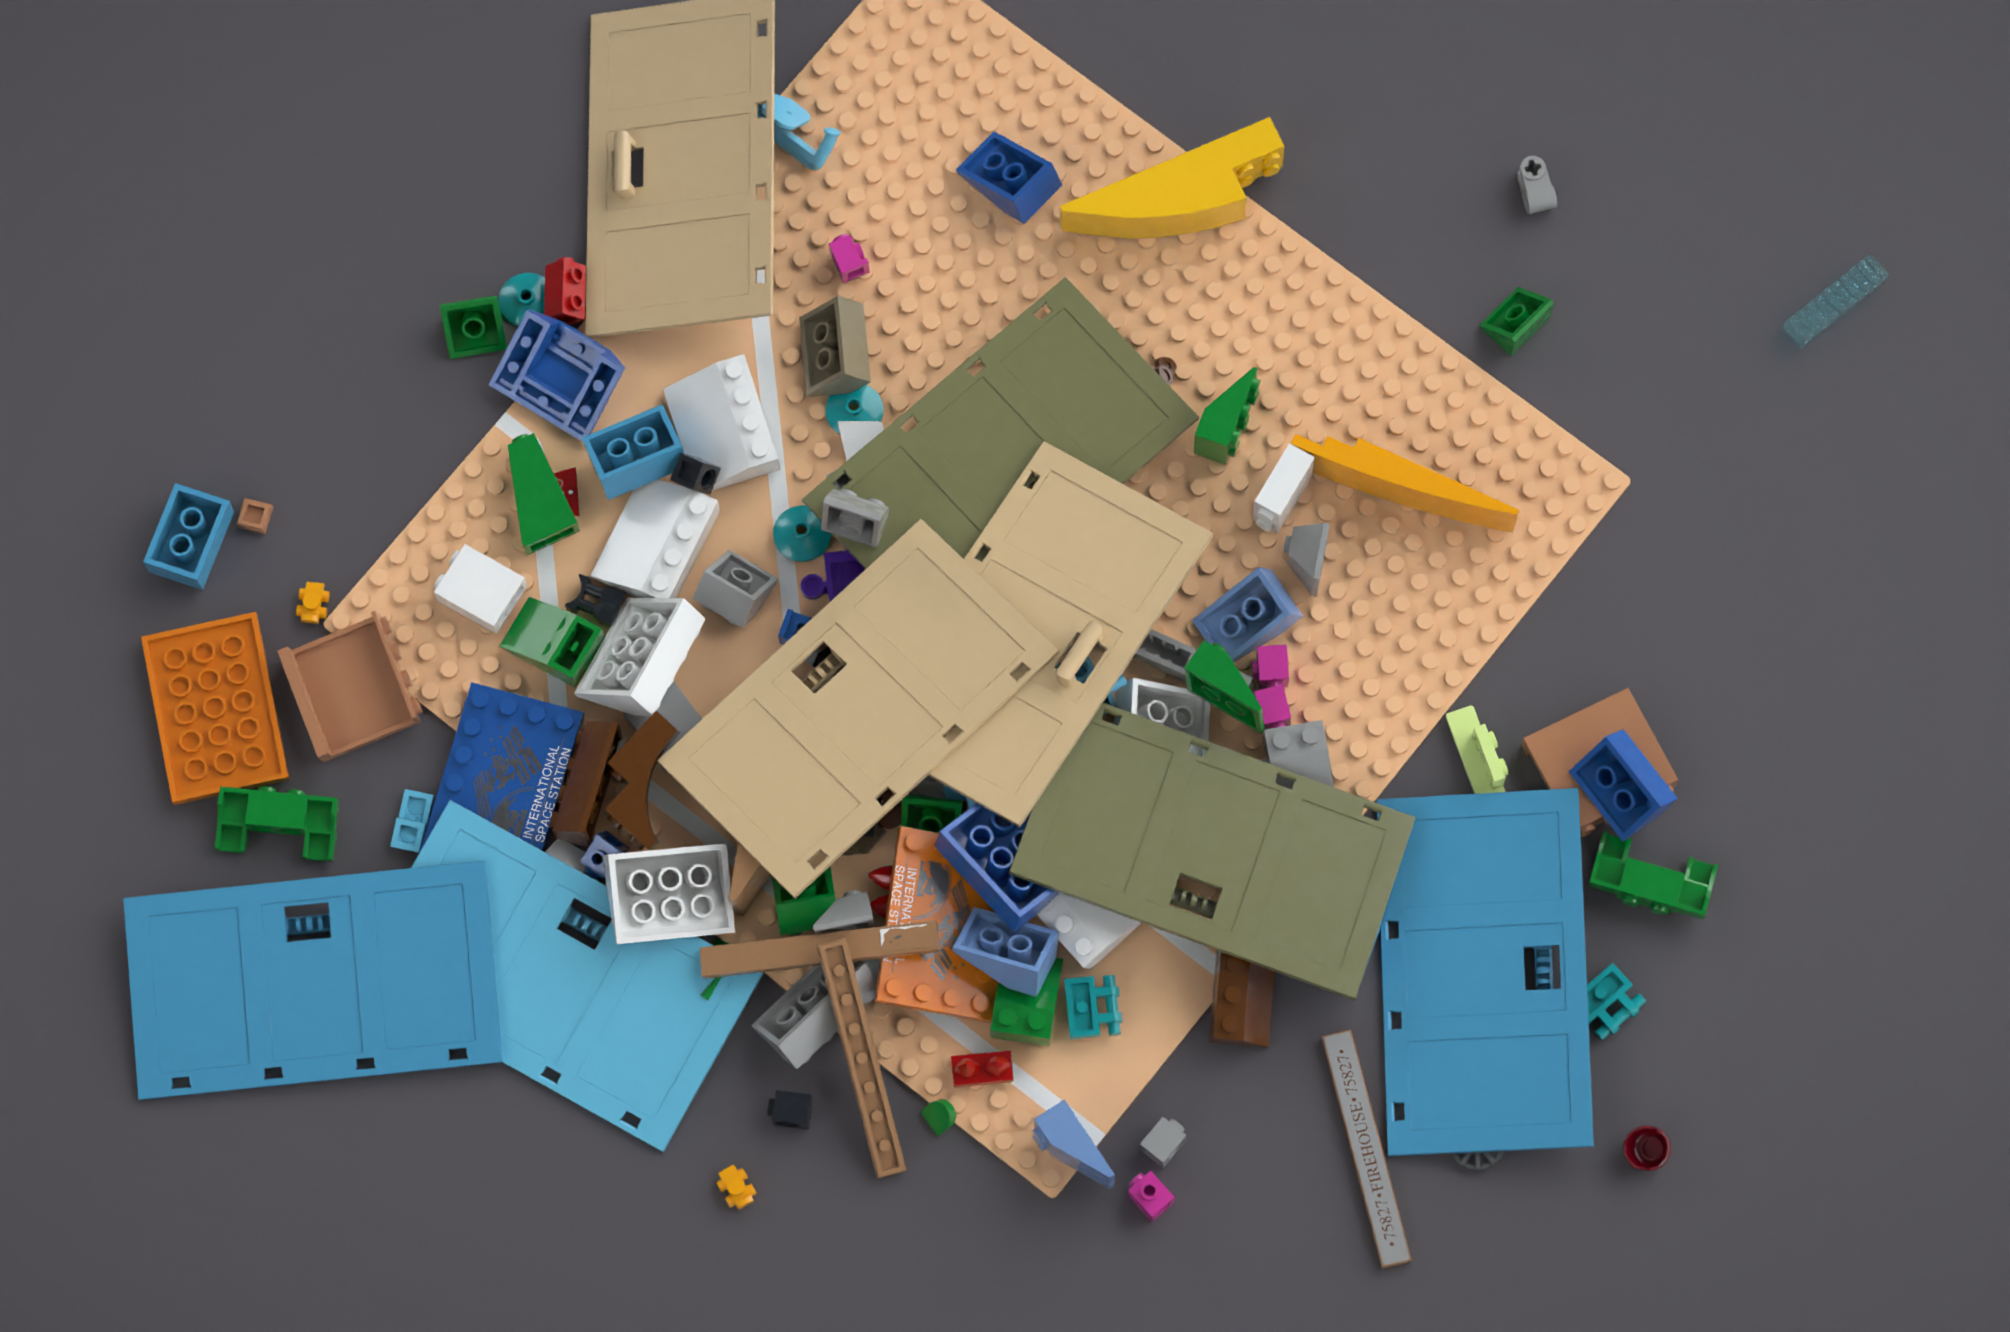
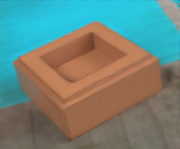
M244 498L236 523L237 528L266 534L273 511L272 504Z

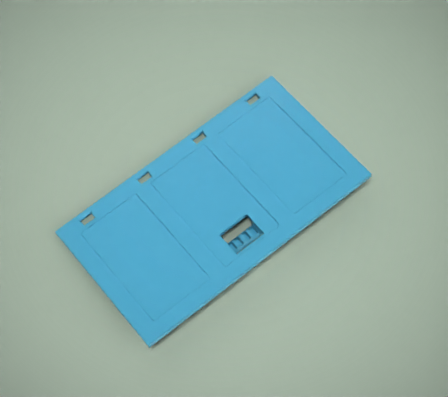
M450 800L411 868L485 861L503 1063L664 1152L764 973L721 977L709 1000H706L700 994L714 978H702L700 947L714 945L697 936L616 944L612 920L607 927L571 907L572 902L576 898L612 918L607 887ZM561 922L599 942L596 949L594 950L558 930ZM547 1066L562 1074L557 1084L542 1076ZM627 1111L641 1118L638 1128L621 1120Z

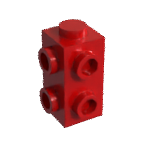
M561 257L556 262L545 266L544 315L563 321L568 325L585 320L586 265L574 262L573 258Z

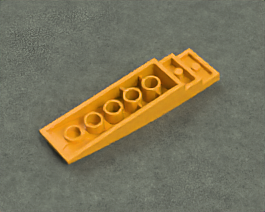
M1295 433L1291 441L1293 446L1315 457L1313 473L1342 485L1445 518L1512 533L1515 529L1519 509L1364 439L1358 438L1355 446L1352 447L1327 436L1323 445H1320Z

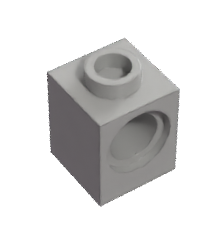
M1162 1117L1140 1143V1151L1161 1168H1164L1186 1141V1135L1183 1133L1185 1131L1184 1127L1172 1118L1168 1121Z

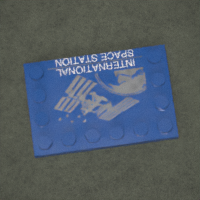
M471 682L420 851L450 800L544 851L551 829V817L558 806L559 792L562 784L565 783L568 763L574 753L577 734L585 716L584 712Z

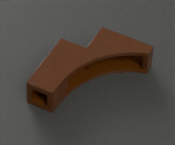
M657 710L607 762L613 767L609 772L621 784L625 781L629 783L605 808L610 814L606 819L618 830L624 827L632 835L628 839L639 850L646 847L649 851L659 843L653 832L648 812V793L651 778L658 763L657 760L680 734Z

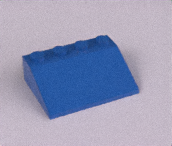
M976 803L939 832L934 847L1011 930L1015 932L1035 917L1060 892L1009 874L1031 812L1021 827H1018Z

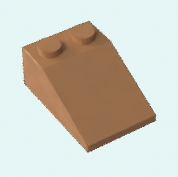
M739 843L737 845L729 901L736 914L743 916L771 875Z

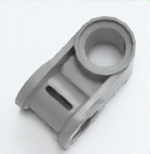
M1537 156L1526 157L1521 162L1517 181L1521 189L1527 214L1530 215L1557 208L1555 189L1550 181L1544 161Z

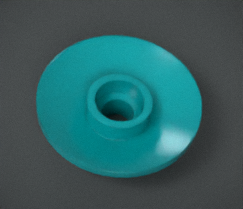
M521 273L513 276L503 285L499 294L501 313L508 322L519 326L528 309L544 315L545 278L535 273ZM524 293L532 295L529 300H523L521 296Z
M865 385L852 393L830 395L826 403V418L831 428L840 434L838 421L881 422L883 418V403L879 394L870 386ZM857 403L859 408L852 411L849 409V405Z
M799 505L787 509L778 517L773 528V539L777 549L783 556L793 561L807 562L818 558L826 551L831 541V533L821 530L822 522L806 505ZM800 526L807 528L804 534H798L796 530Z

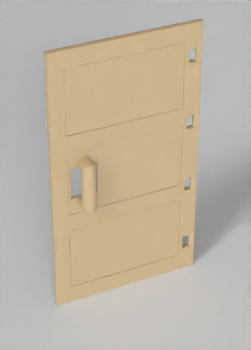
M691 0L591 15L585 335L589 338L773 315L775 0ZM767 22L766 36H758V25ZM766 104V118H758V105ZM644 149L643 187L635 188L631 184V151ZM613 157H614V179H613ZM766 186L765 200H757V187ZM765 269V283H757V270Z
M1044 441L964 560L1045 636L1060 653L940 763L929 776L1014 825L1021 827L1212 539L1213 533ZM1034 473L1039 479L1033 488L1029 489L1024 484L1030 475ZM984 545L990 551L983 562L974 558ZM1077 634H1079V638L1077 639L1073 647L1070 649V651L1068 652V654L1066 655L1058 669H1056L1055 667L1057 666V664L1059 663V661L1061 660V658L1063 657V655L1065 654V652L1067 651V649L1069 648ZM1095 644L1106 649V651L1083 684L1076 680L1075 674ZM1022 664L1011 676L1017 681L1029 669ZM955 726L944 738L950 744L962 731Z
M920 519L657 761L795 899L1060 652L933 529ZM825 643L830 648L831 654L801 681L793 671ZM1023 664L1029 670L1019 680L1015 681L1011 674ZM956 726L962 732L949 744L944 736ZM889 788L895 795L881 806L877 799ZM819 852H822L827 858L813 869L809 862Z

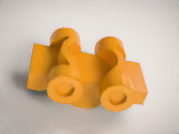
M306 582V588H300L299 600H303V605H297L296 616L301 617V622L319 624V619H326L327 608L321 607L322 602H329L330 591H324V583Z
M733 1164L718 1173L721 1180L716 1183L721 1192L725 1190L729 1192L730 1195L725 1197V1200L730 1208L736 1205L737 1209L740 1210L754 1202L752 1196L757 1193L751 1183L747 1186L745 1185L744 1180L748 1176L743 1168L737 1170Z

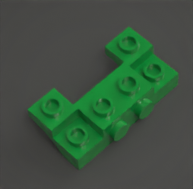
M265 786L258 787V790L220 787L215 850L246 854L249 831L305 836L302 856L304 860L333 862L340 802L338 798L305 795L304 791L289 789L287 793L276 792L274 788Z
M1603 831L1589 880V887L1616 894V898L1622 899L1621 902L1628 906L1638 907L1640 904L1650 907L1651 912L1659 915L1673 914L1675 911L1704 919L1719 864L1714 863L1712 865L1695 860L1694 857L1690 856L1685 873H1681L1630 857L1627 858L1632 839L1628 838L1622 841L1621 838L1607 834L1608 832Z

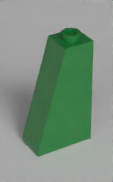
M522 434L514 438L512 443L508 444V452L521 540L525 553L528 556L580 532V529L535 434Z

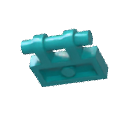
M1614 963L1609 965L1587 985L1589 1024L1596 1018L1601 1022L1602 1025L1594 1031L1601 1041L1609 1034L1614 1035L1620 1030L1619 1026L1629 1017H1635L1640 1012L1639 1008L1646 1003L1645 998L1640 993L1632 999L1625 994L1632 988L1633 984ZM1617 1001L1622 1008L1611 1017L1605 1010Z
M1114 975L1103 976L1104 987H1095L1094 976L1064 979L1070 1040L1100 1037L1099 1025H1108L1109 1036L1121 1035L1120 1024L1123 1020L1122 1013L1118 1011L1117 997L1120 996L1119 987L1116 986ZM1096 999H1105L1107 1013L1098 1014Z

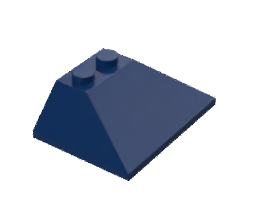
M528 309L489 385L582 441V437L592 433L625 367L611 350L565 322Z

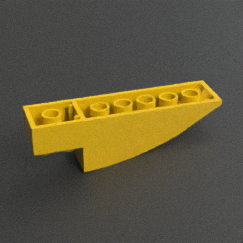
M1268 117L1059 206L1060 228L1062 232L1126 239L1159 238L1195 233L1245 219L1247 198L1242 188L1249 186L1254 182V179L1263 175L1270 177L1278 173L1280 168L1283 167L1285 146L1271 118Z

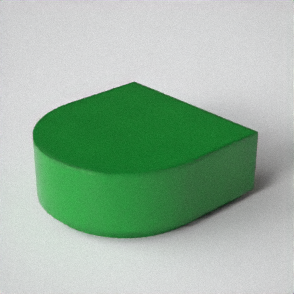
M945 1099L933 1101L921 1111V1114L937 1136L944 1134L956 1120V1112L953 1105Z

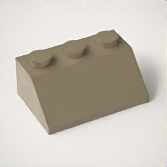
M836 296L799 317L806 396L815 397L852 393L871 382L864 306L862 303Z

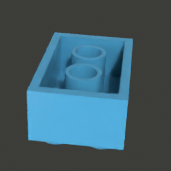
M663 405L582 437L590 462L608 500L672 474L680 453H684Z
M175 483L143 560L148 572L203 590L235 512L230 501Z

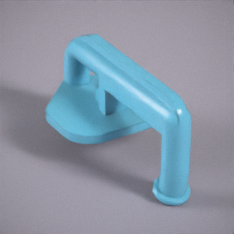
M774 94V142L809 169H821L841 132L835 128H825V136L816 151L790 131L807 124L811 118L810 114L793 100ZM766 104L758 105V118H766Z

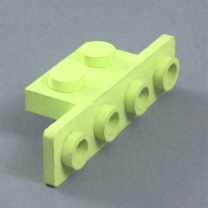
M1467 706L1447 713L1446 720L1474 794L1506 792L1503 785L1506 779L1505 776L1508 775V770L1504 759H1498L1495 748H1498V744L1493 731L1488 732L1485 724L1480 725L1473 706Z

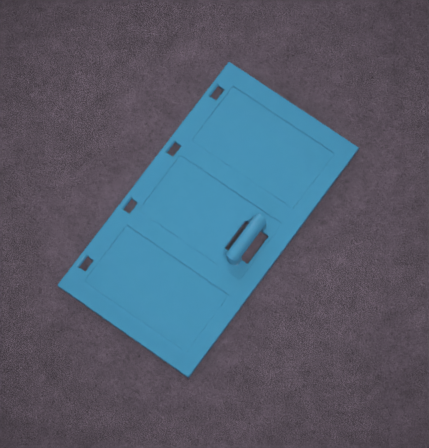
M1579 789L1377 799L1378 804L1416 817L1382 917L1381 925L1388 1156L1594 1147ZM1377 812V821H1378V819H1379V816L1381 815V814L1378 813V812ZM1388 922L1398 923L1399 938L1389 940ZM1552 946H1559L1561 989H1554ZM1533 947L1536 990H1525L1524 948ZM1391 1012L1401 1013L1402 1029L1392 1030ZM1394 1103L1404 1104L1405 1120L1395 1121Z
M485 861L123 898L138 1100L503 1063ZM328 903L329 914L290 918L285 916V907ZM331 931V938L287 942V936ZM466 1048L468 1058L449 1060V1050ZM374 1058L376 1068L357 1070L358 1059ZM282 1067V1078L265 1079V1069ZM189 1077L191 1087L172 1089L173 1079Z

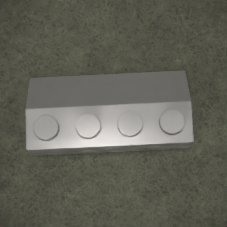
M855 961L853 966L862 1001L865 1005L875 997L877 978L864 962ZM813 966L751 1025L785 1061L796 1069L808 1062L811 1056L823 1044L830 1041L838 1031L821 966Z

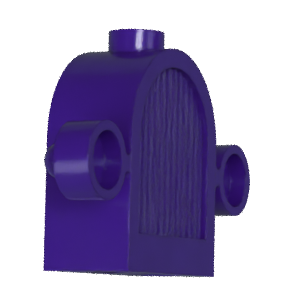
M848 550L824 553L826 581H823L816 574H809L801 581V592L809 600H816L823 594H828L829 602H831L865 569Z

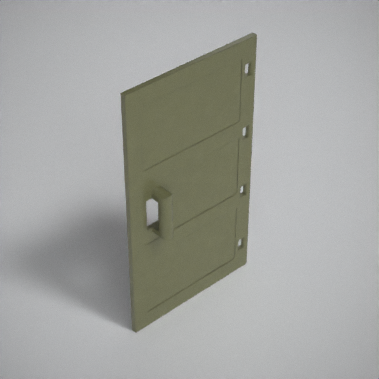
M1065 277L802 498V502L822 522L824 499L832 489L838 490L833 483L843 474H846L851 481L841 489L853 491L857 494V497L865 500L869 498L880 500L886 507H889L888 518L877 548L833 534L864 569L868 568L920 519L964 559L1044 441L1124 484L1198 421L1199 416ZM1046 304L1051 312L1039 320L1033 314ZM980 360L984 368L973 377L967 370ZM913 416L918 424L906 433L900 426ZM1032 473L1024 486L1029 488L1039 477ZM983 545L974 559L983 562L990 549Z
M1102 703L1033 807L1009 874L1345 998L1355 1000L1416 817ZM1103 712L1121 718L1118 726L1101 720ZM1190 744L1208 750L1205 757L1188 752ZM1277 776L1293 781L1292 788L1289 789L1275 784ZM1367 808L1380 813L1378 821L1362 816L1363 809ZM1179 875L1222 890L1218 901L1216 902L1176 887Z

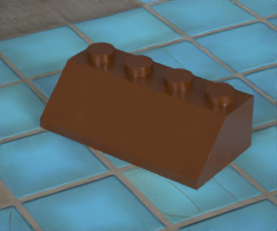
M613 720L587 721L585 728L579 729L575 743L576 746H579L576 757L571 756L567 767V773L570 774L568 783H563L561 786L558 800L562 802L559 811L553 812L550 821V828L553 829L552 832L555 839L590 847L611 779L609 772L613 767L607 762L616 754L618 742L623 740L619 722Z
M1216 950L1209 1042L1269 1048L1275 971Z

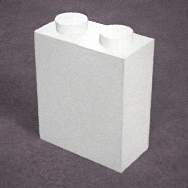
M1290 443L1288 444L1254 501L1253 520L1256 521L1255 523L1258 527L1268 532L1273 530L1279 533L1313 475L1314 456Z
M464 544L461 551L456 550L449 562L450 568L445 575L441 574L436 580L434 594L438 602L497 634L527 588L525 577Z

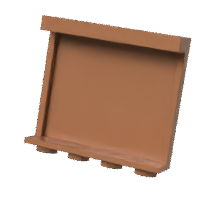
M376 611L371 612L373 617L291 650L287 646L277 650L316 755L323 763L421 723L418 714L423 711L417 697H411L408 687L412 686V682L406 669L401 671L398 660H401L402 656L396 643L391 644L388 634L392 633L389 622L385 616L381 618Z
M1629 688L1524 737L1521 744L1526 756H1531L1549 790L1579 789L1581 837L1596 830L1594 826L1603 822L1606 825H1609V823L1568 771L1606 736L1624 729L1672 792H1674L1673 788L1676 787L1678 782L1675 772Z

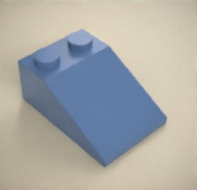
M1258 567L1192 621L1208 643H1217L1224 647L1232 661L1236 662L1257 649V646H1262L1282 634L1300 620L1303 615L1273 570Z
M974 907L953 946V952L1008 989L1037 997L1057 957L1058 931L1027 922L1017 931L1013 932L997 913Z
M1065 1099L1034 1119L1033 1139L1041 1151L1047 1149L1052 1157L1108 1189L1114 1186L1115 1174Z

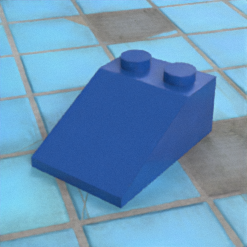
M995 131L956 169V172L1000 210L1023 224L1062 186L1051 162Z

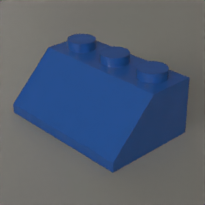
M1624 729L1606 736L1568 771L1622 841L1627 840L1659 817L1678 799Z

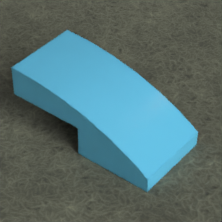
M408 789L404 790L399 818H396L390 847L420 853L435 795Z

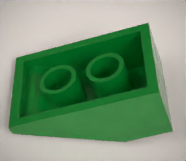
M1204 640L1184 667L1187 690L1262 734L1265 728L1261 705L1228 655L1227 650L1217 643L1210 644Z
M1062 958L1055 959L1037 997L1008 989L998 982L990 1028L991 1038L1050 1047L1063 966Z

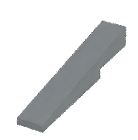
M1151 629L1133 657L1186 683L1184 667L1197 649ZM1240 672L1251 691H1253L1256 686L1253 677Z

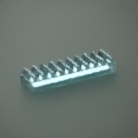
M1869 254L1785 321L1782 328L1801 348H1804L1818 334H1822L1827 327H1831L1843 314L1848 313L1853 306H1857L1862 299H1865L1871 292H1874L1879 285L1882 286L1890 274Z

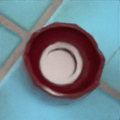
M1643 1125L1627 1134L1623 1142V1153L1633 1168L1654 1171L1667 1163L1671 1154V1142L1663 1130L1654 1126Z

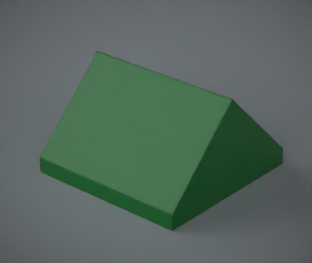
M1517 287L1479 327L1512 356L1551 317L1554 302L1550 298Z
M497 295L440 305L450 359L507 350L502 313Z
M906 795L902 799L901 826L939 833L963 814L962 800Z

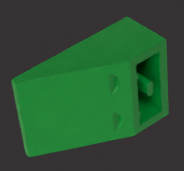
M1253 367L1204 409L1195 432L1194 454L1225 465L1229 456L1235 457L1240 444L1239 437L1241 432L1239 430L1245 431L1250 415H1248L1251 408L1250 405H1255L1260 392L1258 388L1261 380L1257 379L1258 368Z
M528 597L499 647L576 688L605 636L602 628L582 617Z

